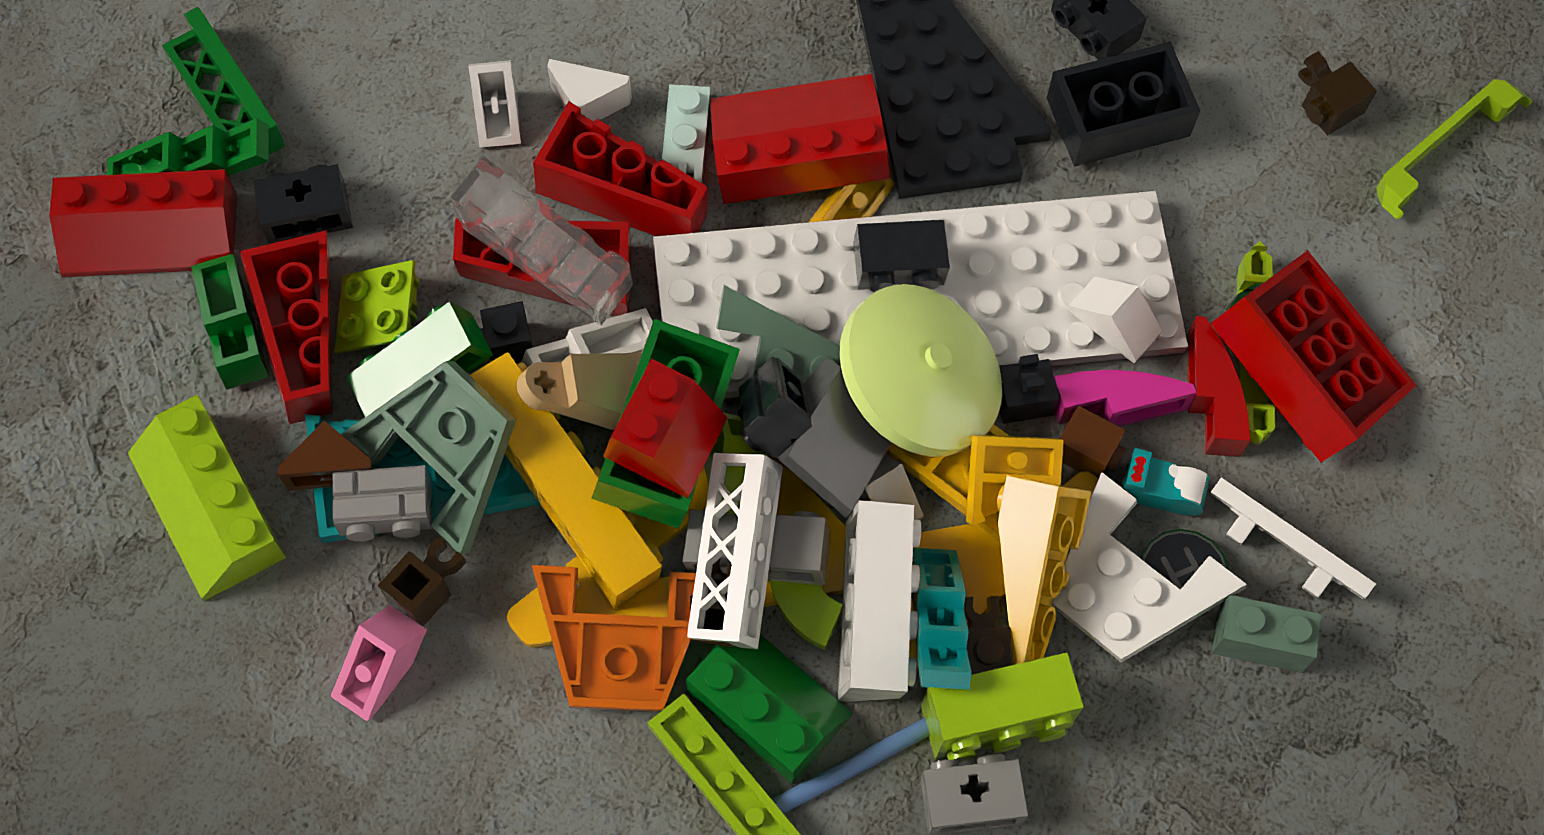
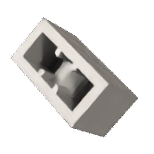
M993 754L978 758L977 764L959 766L958 760H942L930 764L931 769L924 770L920 781L928 835L1019 826L1028 817L1019 759L1006 761L1005 755ZM968 784H973L975 792H984L981 794L978 802H972V798L968 794L962 795Z

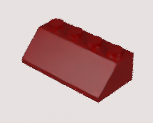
M226 170L53 178L49 216L61 276L78 277L192 271L191 266L234 254L237 193Z

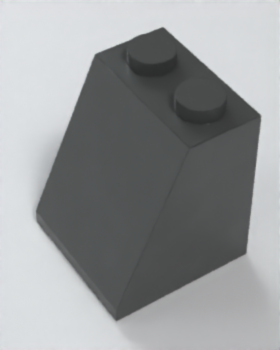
M826 358L804 383L812 427L799 439L792 438V445L777 458L843 516L847 517L852 512L892 442L875 430L863 417L849 394L841 366Z

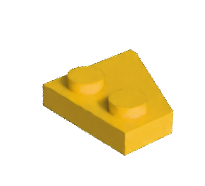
M972 435L966 522L980 524L986 521V517L999 511L997 508V498L1001 487L1006 483L1007 476L1061 485L1064 440L1057 438Z

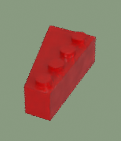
M568 101L533 162L536 194L612 221L629 222L631 228L654 236L699 233L707 217V186L665 160L658 162L644 153V147L633 140L626 142L611 133V127L599 119L595 121L590 120L581 114V108Z
M455 218L453 261L460 277L611 316L629 313L632 241L629 222Z
M327 231L240 251L245 276L289 425L305 421V414L320 417L332 414L331 282Z

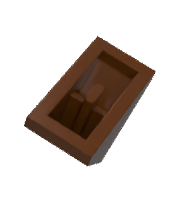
M323 421L278 466V475L288 491L333 487L334 472L375 469L369 457L327 422Z

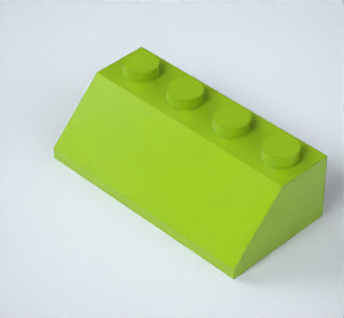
M198 394L157 414L129 450L128 455L201 599L206 601L285 559L284 552L217 425Z

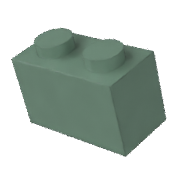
M1228 595L1217 610L1211 654L1302 673L1317 657L1322 614Z

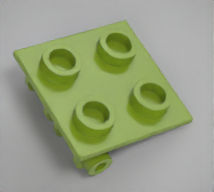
M410 260L343 275L334 353L340 354L391 344L398 334L413 328L410 324L415 323L417 319L414 311L418 309L416 294L417 288L420 286V280L416 277L417 273L415 271L416 261Z

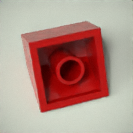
M651 359L610 437L603 457L688 498L728 417L695 380Z

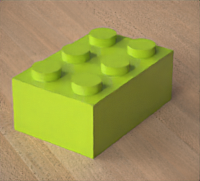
M1067 652L971 675L970 689L928 687L921 704L935 760L948 758V760H958V763L976 757V750L993 747L994 753H1000L1020 747V740L1038 736L1039 742H1047L1061 738L1066 735L1065 729L1070 728L1074 724L1073 722L1084 708Z

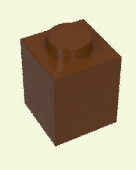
M1078 405L1059 438L1064 440L1062 463L1079 472H1090L1098 479L1101 472L1104 474L1106 468L1115 472L1126 451V448L1119 445L1126 430Z

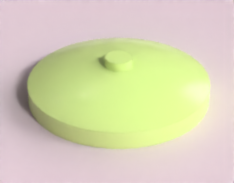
M901 284L888 286L876 291L857 306L849 316L840 341V364L843 378L858 410L882 436L907 451L919 455L941 457L953 455L971 446L972 435H985L991 429L998 416L1002 400V380L999 364L984 332L962 307L934 290L917 285Z

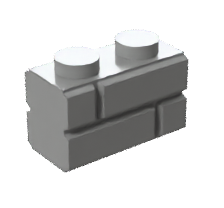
M426 465L334 472L333 522L340 536H346L348 540L360 542L373 539L374 533L392 532L394 536L399 538H411L420 535V530L432 529V483Z

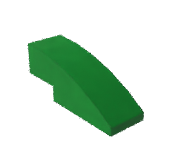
M234 254L191 266L203 324L210 338L215 367L226 390L269 377L257 328Z

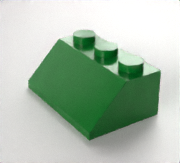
M761 634L758 649L717 645L686 678L688 694L790 784H793L853 716L850 710Z

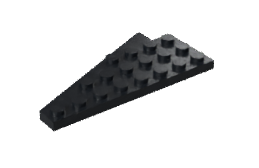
M856 0L898 198L902 199L1021 182L1023 173L1016 145L1049 141L1052 133L1051 127L951 1Z

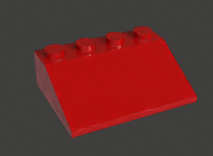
M872 74L710 98L715 162L723 204L890 179L886 139Z
M1308 250L1210 323L1219 334L1223 343L1232 350L1247 369L1250 377L1259 384L1274 403L1277 411L1286 418L1301 437L1304 445L1313 452L1320 463L1360 438L1417 386Z

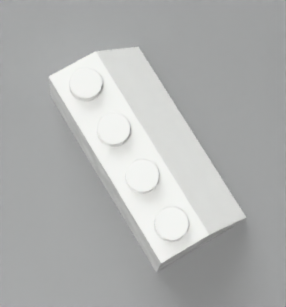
M859 500L846 521L838 701L900 699L908 692V686H914L916 659L909 657V639H916L918 629L917 611H911V593H917L919 587L920 569L919 565H912L913 547H919L921 520L914 519V505Z

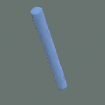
M925 718L772 798L773 802L785 814L929 737Z

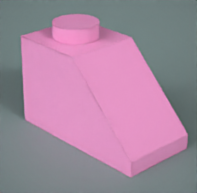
M391 605L358 626L331 697L364 720L369 721L372 719L412 666L427 629Z

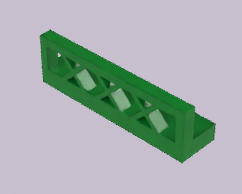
M196 7L184 13L191 30L163 44L162 47L212 125L227 131L246 123L247 118L249 121L258 118L269 125V155L285 147L286 145L277 124L200 8ZM196 43L200 45L202 52L198 62L181 60L177 54ZM189 71L194 72L193 77L191 76ZM203 74L221 77L217 92L199 88ZM227 89H229L231 94H226ZM208 100L213 101L212 106L210 105ZM222 103L241 107L237 121L220 119L218 117Z

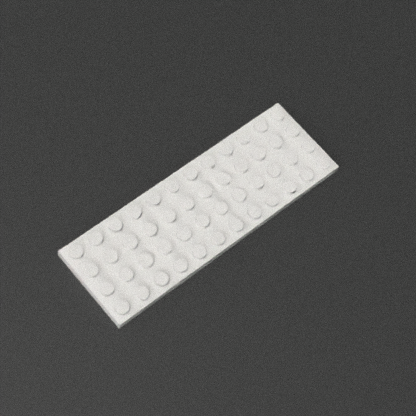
M1156 191L653 237L662 321L740 349L725 398L740 397L738 388L753 375L759 336L716 329L723 285L840 346L841 335L849 316L857 306L874 293L870 289L858 290L853 241L857 224L944 220L950 269L945 284L939 285L932 290L954 301L974 319L990 342L999 367L1019 364L1020 356L1038 354L1039 360L1050 359L1051 366L1128 359L1067 310L1068 305L1095 276L1139 286L1163 331L1141 357L1184 353L1188 348Z

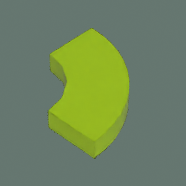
M770 580L775 601L786 622L806 641L826 651L842 613L843 605L830 598L820 585Z

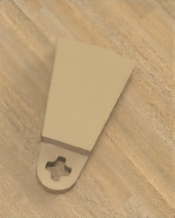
M642 353L570 354L562 362H536L531 364L518 377L517 391L524 403L535 410L552 411L614 430ZM536 380H539L540 386H539V385H535L534 382H535ZM542 387L547 388L548 391L543 393Z

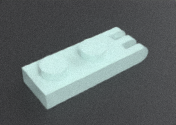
M669 84L662 160H665L686 174H694L693 178L703 184L710 87Z

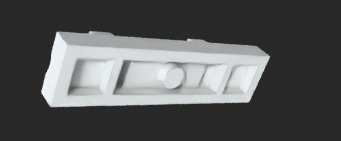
M1222 477L1211 491L1213 497L1239 515L1226 534L1229 538L1241 545L1252 529L1257 526L1260 531H1264L1308 561V564L1316 567L1302 586L1304 590L1314 597H1319L1331 580L1340 586H1344L1361 599H1366L1376 585L1375 582Z

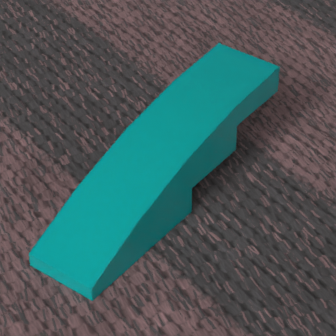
M913 548L912 565H919L920 569L917 593H912L913 611L918 613V629L915 640L921 687L970 689L972 672L967 653L969 631L964 612L966 591L957 550Z

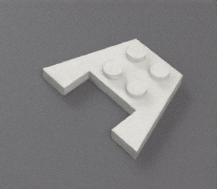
M1101 472L1089 502L1079 549L1071 548L1064 564L1065 572H1068L1070 575L1066 589H1061L1060 593L1053 598L1051 606L1122 663L1221 604L1228 595H1236L1246 589L1247 584L1209 556L1181 590L1110 535L1135 507L1137 499Z

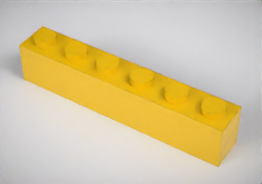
M507 352L470 374V376L516 419L505 451L506 457L615 609L659 580L662 569L660 562L663 561L662 555L651 539L643 540L634 528L637 522L631 512L591 499L601 469L597 466L593 469L583 457L586 452L581 441L574 432L566 433L558 422L560 419L558 413L548 410H535L524 403L517 391V379L527 369V366L523 362L516 364Z

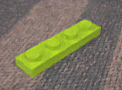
M682 694L647 722L649 729L736 835H801L685 694Z

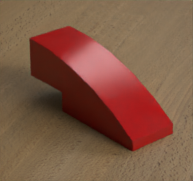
M1196 316L1187 334V383L1193 384L1197 392L1188 408V413L1205 414V454L1241 457L1251 441L1248 411L1243 389L1234 364L1220 337L1205 316Z

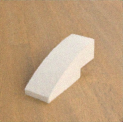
M644 308L569 329L565 339L526 349L522 362L528 368L536 362H562L570 354L642 353L653 320L647 309ZM539 380L535 381V385L540 386ZM542 387L543 393H546L548 391L547 388Z

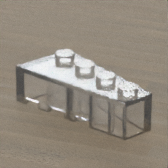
M485 156L481 158L450 196L464 230L601 326L633 286L631 271L629 270L630 265L624 258L613 251L607 253L595 243L588 233L577 226L571 225L551 207L543 203Z

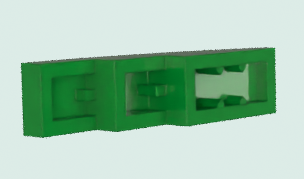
M256 118L228 131H223L211 125L183 138L167 132L107 158V175L225 169L227 175L230 176L269 162V125Z

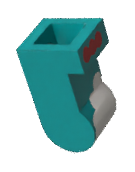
M1134 448L1127 463L1121 487L1137 499V504L1186 516L1200 515L1203 512L1210 482L1208 474L1196 468L1179 467L1174 463L1152 458V452Z

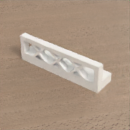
M714 453L687 634V637L690 639L727 642L740 648L758 649L783 469L782 465L765 455ZM746 466L743 483L730 494L724 486L726 467ZM732 508L738 516L737 529L724 540L717 530L719 518ZM725 554L732 563L731 574L717 586L711 577L712 565ZM719 601L725 610L723 630L703 629L706 610Z

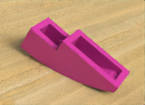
M1095 370L1054 376L1060 398L1055 410L1058 425L1069 422L1078 405L1096 415L1100 414L1101 418L1117 426L1132 424L1188 410L1197 393L1193 384L1139 371Z

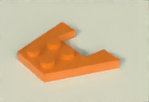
M532 565L569 707L577 709L661 712L666 706L691 641L687 634L690 620V596L694 592L696 573L670 572L668 617L576 613L578 568Z

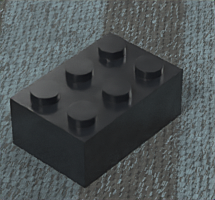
M1171 42L1053 71L1046 97L1074 167L1190 137L1200 113V108Z

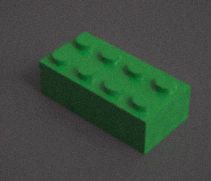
M654 319L619 420L651 359L695 380L721 410L740 349ZM605 458L591 499L679 529L688 512L697 481L689 497L686 498Z

